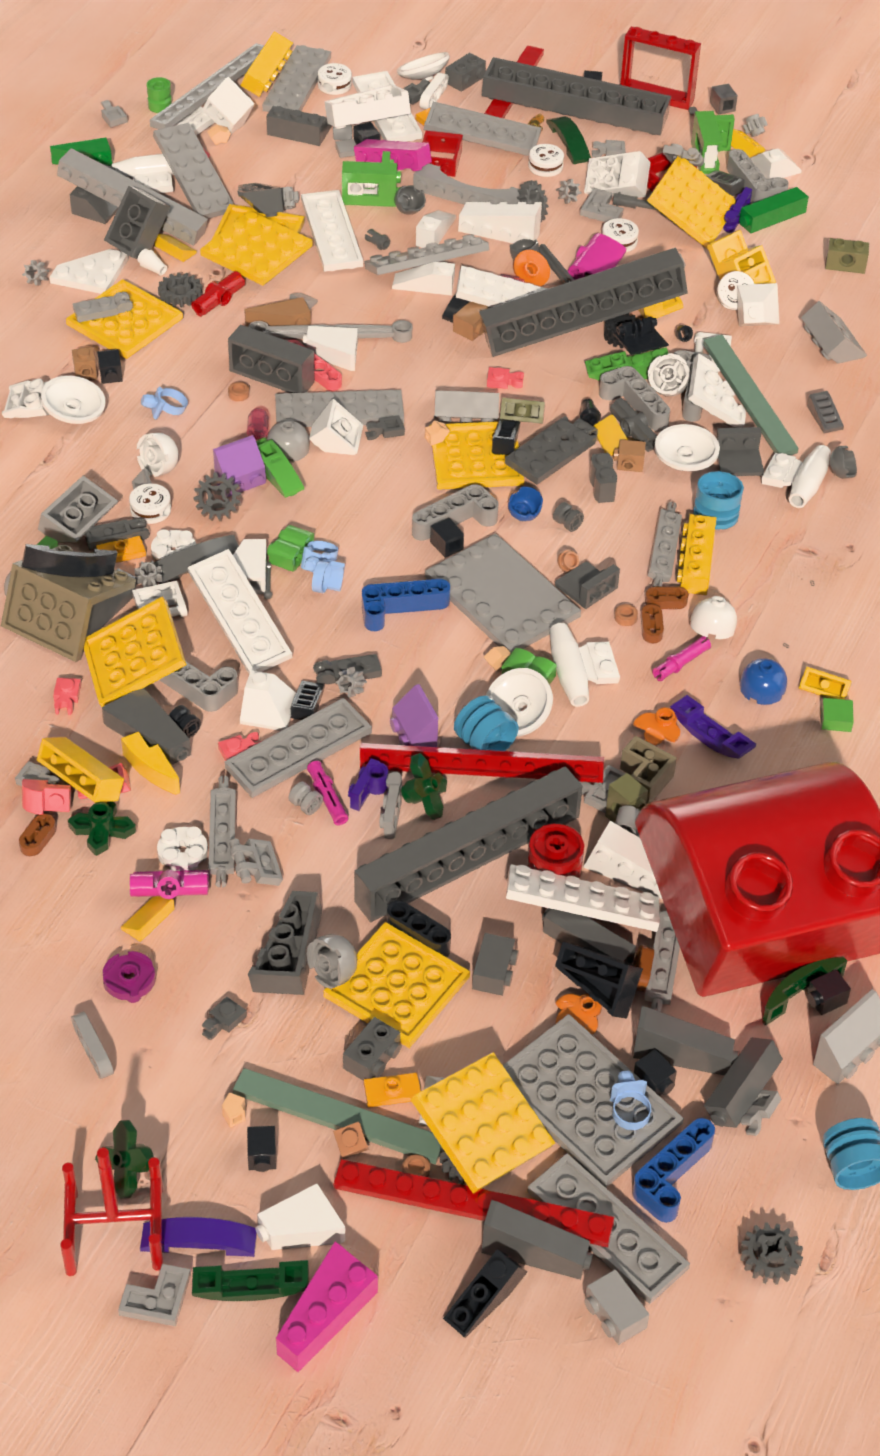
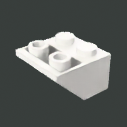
M227 77L208 97L203 110L217 125L227 127L232 134L244 125L255 103L236 83Z

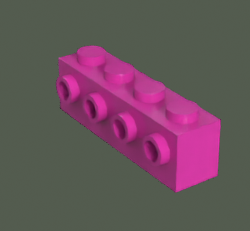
M366 139L354 146L356 162L382 163L383 151H390V159H394V163H397V170L409 168L411 171H419L423 169L422 167L432 162L429 143Z

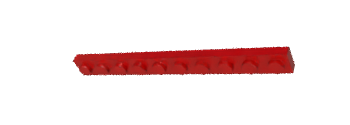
M361 743L360 769L363 766L366 767L372 758L386 765L388 771L412 772L410 768L411 756L421 753L428 760L431 773L541 779L550 772L557 771L566 766L579 782L603 783L604 757L370 743Z
M344 1159L340 1161L333 1183L334 1189L485 1221L491 1200L584 1238L590 1241V1244L607 1248L609 1247L614 1226V1217L485 1189L472 1193L466 1185Z

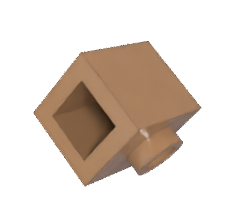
M93 347L72 349L75 376L89 381L97 380Z
M620 440L619 448L614 450V461H618L617 470L643 472L646 442Z

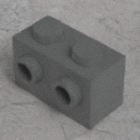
M469 52L445 68V74L449 76L448 85L461 92L483 79L486 72V61Z
M489 933L484 934L473 973V990L503 996L505 986L510 987L513 971H510L511 965L516 966L519 950H514L515 939Z
M373 1017L344 1051L343 1069L363 1081L364 1079L380 1077L386 1068L387 1062L391 1058H396L401 1050V1032Z

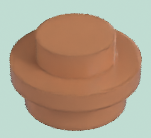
M564 550L558 555V566L562 571L570 572L578 567L579 557L572 550Z

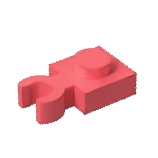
M489 367L487 387L508 389V385H512L515 388H522L524 373H509L510 369Z
M57 678L53 694L56 714H59V710L63 707L67 708L68 715L73 713L72 702L78 703L81 679Z
M253 732L245 739H242L241 735H237L218 742V749L226 761L262 741L256 742L259 740L258 732Z

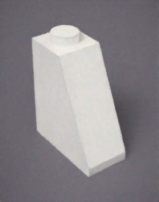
M308 326L307 334H303L304 346L314 350V353L327 363L355 371L358 328Z
M243 539L233 557L255 593L264 594L266 591V539Z
M318 1184L257 1214L258 1226L255 1227L257 1235L262 1242L266 1241L271 1250L334 1244L335 1241L340 1244L345 1241V1226Z

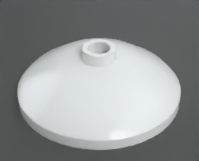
M435 53L415 59L400 66L397 69V73L404 78L412 80H431L433 75L441 71L450 58L449 53Z
M59 376L49 380L43 386L41 403L44 409L54 418L70 424H83L100 417L105 408V396L97 385L87 379L77 376Z
M689 424L673 425L661 431L655 440V452L658 458L676 470L687 472L699 471L711 466L719 456L720 446L718 440L711 432L699 426Z
M517 668L505 672L491 684L486 693V696L491 697L501 707L502 711L507 712L517 722L519 729L516 737L527 735L538 729L549 716L553 704L552 689L548 681L537 671L528 668ZM527 705L526 709L521 711L522 707Z

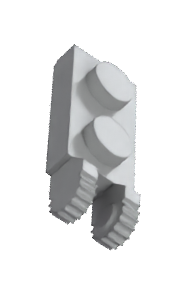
M118 292L114 296L81 301L72 305L77 321L84 322L132 310L133 304L127 292Z
M396 771L387 776L386 786L389 788L388 795H384L383 798L385 813L380 814L379 821L380 828H384L385 838L388 839L395 838L402 803V775Z

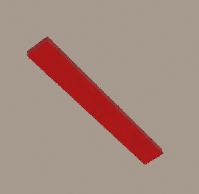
M527 45L517 62L537 66L544 55V49ZM493 99L484 114L505 118L514 103Z

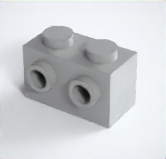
M616 1269L587 1286L584 1301L588 1311L592 1315H597L605 1334L609 1338L613 1337L618 1345L647 1328L650 1314Z

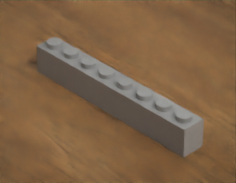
M71 148L59 160L57 176L119 207L128 186L143 190L170 206L161 229L192 246L205 234L208 218Z

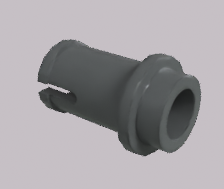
M373 229L367 231L372 237L365 234V240L376 245L379 250H386L390 245V239L387 235H381Z

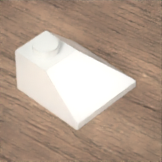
M779 148L750 158L766 179L785 178L801 173V169Z
M777 283L737 285L739 326L779 324Z
M333 399L313 423L309 440L324 452L355 455L358 452L363 424Z
M251 670L244 690L240 724L278 731L288 728L291 719L290 708L296 692L274 674Z

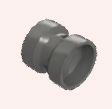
M562 502L555 509L553 519L559 524H564L567 530L573 532L582 524L584 514L577 509L574 510L569 503Z

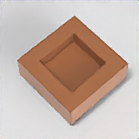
M360 1122L333 1131L343 1159L369 1150Z

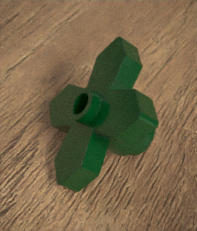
M421 753L411 756L410 768L414 778L402 785V797L407 803L417 804L423 802L425 813L432 820L441 818L444 806L439 794L446 792L447 780L440 773L431 774L428 760Z
M113 801L95 803L91 806L88 814L77 813L68 819V827L75 835H89L87 847L96 856L109 849L110 837L126 839L136 833V824L128 816L115 817L117 806Z
M120 1120L113 1130L114 1147H104L109 1151L112 1170H114L115 1191L120 1199L131 1198L137 1189L136 1172H148V1161L154 1157L152 1150L148 1146L136 1144L137 1130L130 1120Z

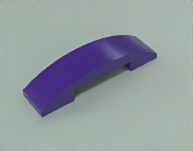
M688 695L670 706L679 722L694 737L710 749L724 756L740 759L756 747V743L738 731L733 735L704 714V706Z
M176 1217L162 1219L163 1253H169L170 1247L226 1250V1256L255 1257L257 1232L254 1227L214 1218ZM150 1221L143 1223L140 1251L150 1252L148 1239L150 1236Z

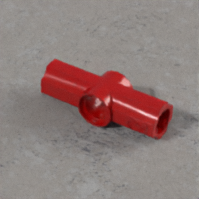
M234 271L219 283L215 281L210 282L205 289V293L191 302L192 309L196 315L202 317L218 305H227L231 300L232 294L245 285V279L241 276V273Z

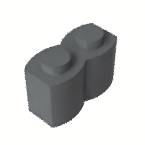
M609 453L593 454L591 458L590 483L594 487L593 495L598 503L615 501L617 473L613 469V459Z

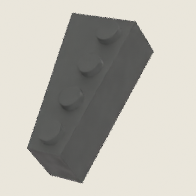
M292 891L279 915L276 927L272 928L268 935L269 940L266 946L261 948L255 966L251 967L248 972L253 992L304 995L310 970L307 961V947L317 937L322 914L318 892Z

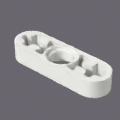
M440 72L436 74L421 95L420 108H431L433 101L437 102L447 88L449 80L447 74Z

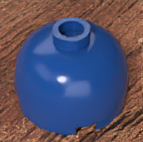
M759 658L753 660L743 670L739 684L740 691L748 700H750V697L757 700V704L770 705L779 702L787 688L786 672L778 662L772 659Z

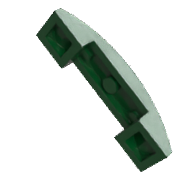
M566 116L546 119V123L553 133L557 132L567 147L566 154L572 164L589 162V158H591L577 125Z
M844 957L823 959L805 965L791 973L772 992L765 1007L762 1022L768 1025L785 1014L788 1000L809 987L810 981L834 970H837L841 976H844L847 960Z
M308 1260L279 1262V1268L223 1271L222 1265L193 1267L192 1296L219 1301H258L305 1291L309 1283Z

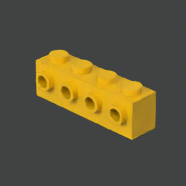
M274 31L246 72L240 86L258 97L261 96L263 91L267 93L272 84L270 81L274 82L279 73L277 70L281 71L286 61L284 59L288 61L293 51L290 48L293 42Z
M690 514L689 523L684 522L683 536H687V538H682L681 551H684L685 554L680 553L679 567H683V569H678L677 582L681 583V587L686 589L688 593L707 595L717 517Z
M66 737L42 738L37 756L38 762L95 803L118 801L124 781L123 777Z

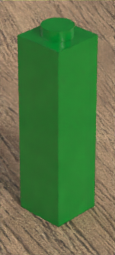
M798 187L744 206L741 208L739 224L751 234L804 214L807 210L809 196Z

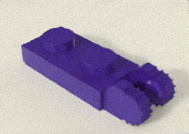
M745 187L743 192L738 194L736 204H732L730 211L726 212V224L723 227L725 232L732 233L737 228L741 208L751 203V188Z

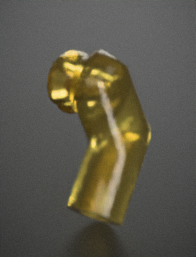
M537 114L529 121L528 125L540 127L542 131L543 127L540 124L544 122V116Z

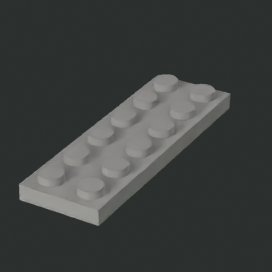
M296 45L262 104L263 111L269 112L272 106L302 111L318 82V70L328 64L331 59V51L321 48H310L305 45Z
M434 101L424 124V130L463 134V140L483 144L529 156L530 150L537 145L542 129Z
M185 123L155 130L153 137L193 211L208 219L224 215L228 205L234 203L191 125Z
M465 235L461 240L447 239L444 240L443 244L429 243L426 244L425 248L411 247L407 249V252L393 251L389 253V256H371L370 260L364 261L365 269L376 275H381L432 262L488 251L489 243L480 237Z
M401 390L275 394L276 424L281 421H295L303 427H312L313 423L333 399L363 425L369 422L378 423L379 418L397 415L400 416L404 424Z
M342 698L224 761L225 769L254 798L307 769L308 764L311 762L321 761L371 734L372 726Z
M568 1153L528 1186L527 1192L537 1201L614 1217L609 1247L589 1244V1249L612 1270L616 1269L623 1280L649 1304L689 1269L690 1263Z

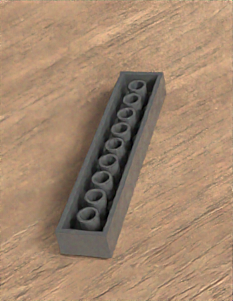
M492 58L483 76L482 96L490 99L503 100L526 107L575 116L580 119H589L598 123H607L616 127L647 132L652 135H661L669 115L671 96L500 58Z
M675 247L479 311L486 342L492 357L688 294L684 262Z
M565 766L557 771L550 772L547 776L537 781L530 782L527 786L517 791H511L505 797L489 802L486 806L476 811L467 813L464 817L454 822L447 823L444 827L434 832H428L423 837L411 843H406L401 848L391 853H386L369 864L361 865L358 869L354 870V902L371 923L387 915V906L392 901L399 900L408 904L529 843L533 833L542 826L550 824L565 825L579 818L582 784Z

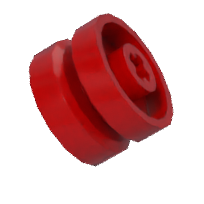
M550 824L542 826L530 837L527 867L539 871L548 870L566 877L575 876L579 878L582 871L585 846L582 836L575 829L566 825Z

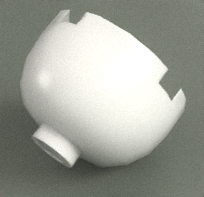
M673 353L655 358L648 370L650 385L660 395L667 397L679 395L687 388L690 380V369L686 361Z
M150 433L143 435L139 439L137 449H140V456H137V460L141 469L146 468L148 470L149 476L152 474L154 477L162 476L175 468L178 462V448L170 436L163 433Z
M714 596L707 598L695 606L691 615L690 626L696 633L708 637V634L716 635L715 639H726L734 635L737 615L734 607L723 597Z

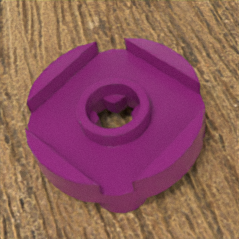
M129 951L128 955H114L103 967L105 990L111 996L120 1000L136 1003L142 996L149 993L155 984L156 975L153 963L149 957L140 952ZM131 972L134 973V977L131 979H125L123 976L124 974L129 975Z

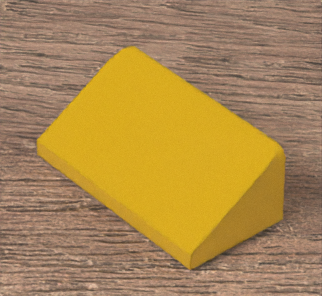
M733 129L731 147L743 150L749 158L765 152L766 149L743 131Z
M158 234L154 242L155 247L182 262L197 253L196 250L170 235Z
M613 414L593 426L598 429L597 440L605 453H609L611 456L614 455L615 448H619L620 440H628Z
M806 666L799 689L826 698L845 700L852 683L850 680Z
M153 896L121 926V930L141 942L175 910L174 900Z

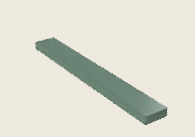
M721 334L704 339L703 345L756 426L761 428L762 435L774 453H784L790 456L797 454L798 446L724 336Z
M243 1068L233 1088V1094L334 1130L360 1122L366 1141L409 1156L414 1154L422 1155L435 1165L441 1154V1145L432 1132Z

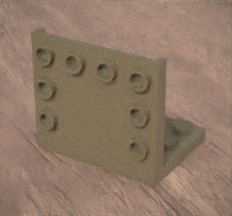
M59 545L50 549L75 552L67 545ZM22 560L12 563L1 627L77 662L82 658L92 605L133 589L136 579L128 576L124 571L114 570L113 574L98 577L52 575L22 567Z

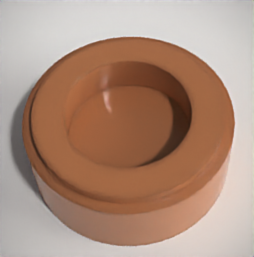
M243 382L232 383L228 387L229 398L233 401L246 400L249 397V386Z
M623 604L616 608L614 618L619 625L632 626L637 622L638 611L634 606Z
M410 1155L403 1162L402 1172L429 1177L430 1163L422 1155Z

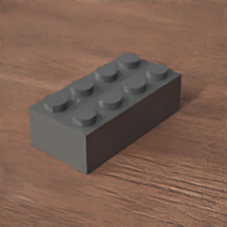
M241 324L228 338L230 372L289 393H305L314 384V350Z

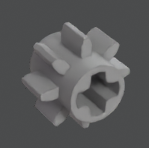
M755 114L745 119L747 124L743 125L746 134L751 133L752 137L764 133V127L768 124L765 117Z
M569 179L567 182L565 180L561 181L562 186L556 189L559 191L558 199H565V204L570 203V200L572 202L578 201L576 196L582 193L578 188L580 184H574L573 179Z
M293 187L281 188L283 210L295 208V203L299 201L298 191L293 192Z
M31 260V265H24L26 269L22 276L28 278V284L34 282L35 285L40 286L42 280H48L46 275L49 270L43 267L44 262L37 264L36 260Z
M142 561L140 568L134 569L137 577L136 584L141 583L143 588L155 586L158 582L163 581L161 566L156 567L153 561L145 563Z
M355 667L347 668V671L339 672L341 677L336 683L340 693H348L350 698L364 692L362 687L367 681L363 676V671L358 672L355 671Z

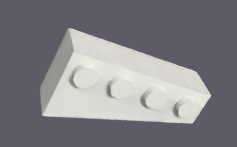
M393 84L324 101L327 122L336 129L344 128L350 124H360L411 113L408 91Z
M466 202L459 214L458 231L513 244L522 239L537 240L540 235L542 202H535L534 204H526V202H518V204H507V202H500L499 204Z
M610 821L583 868L642 892L651 893L662 899L641 839Z

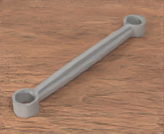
M405 320L396 321L392 326H268L263 321H254L248 326L278 338L303 339V334L308 332V326L358 328V339L392 337L393 340L400 343L410 341L413 331L412 324Z

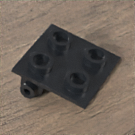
M648 317L642 319V321L638 319L636 322L621 323L616 328L617 332H614V336L631 355L669 346L654 328L657 326L656 318Z

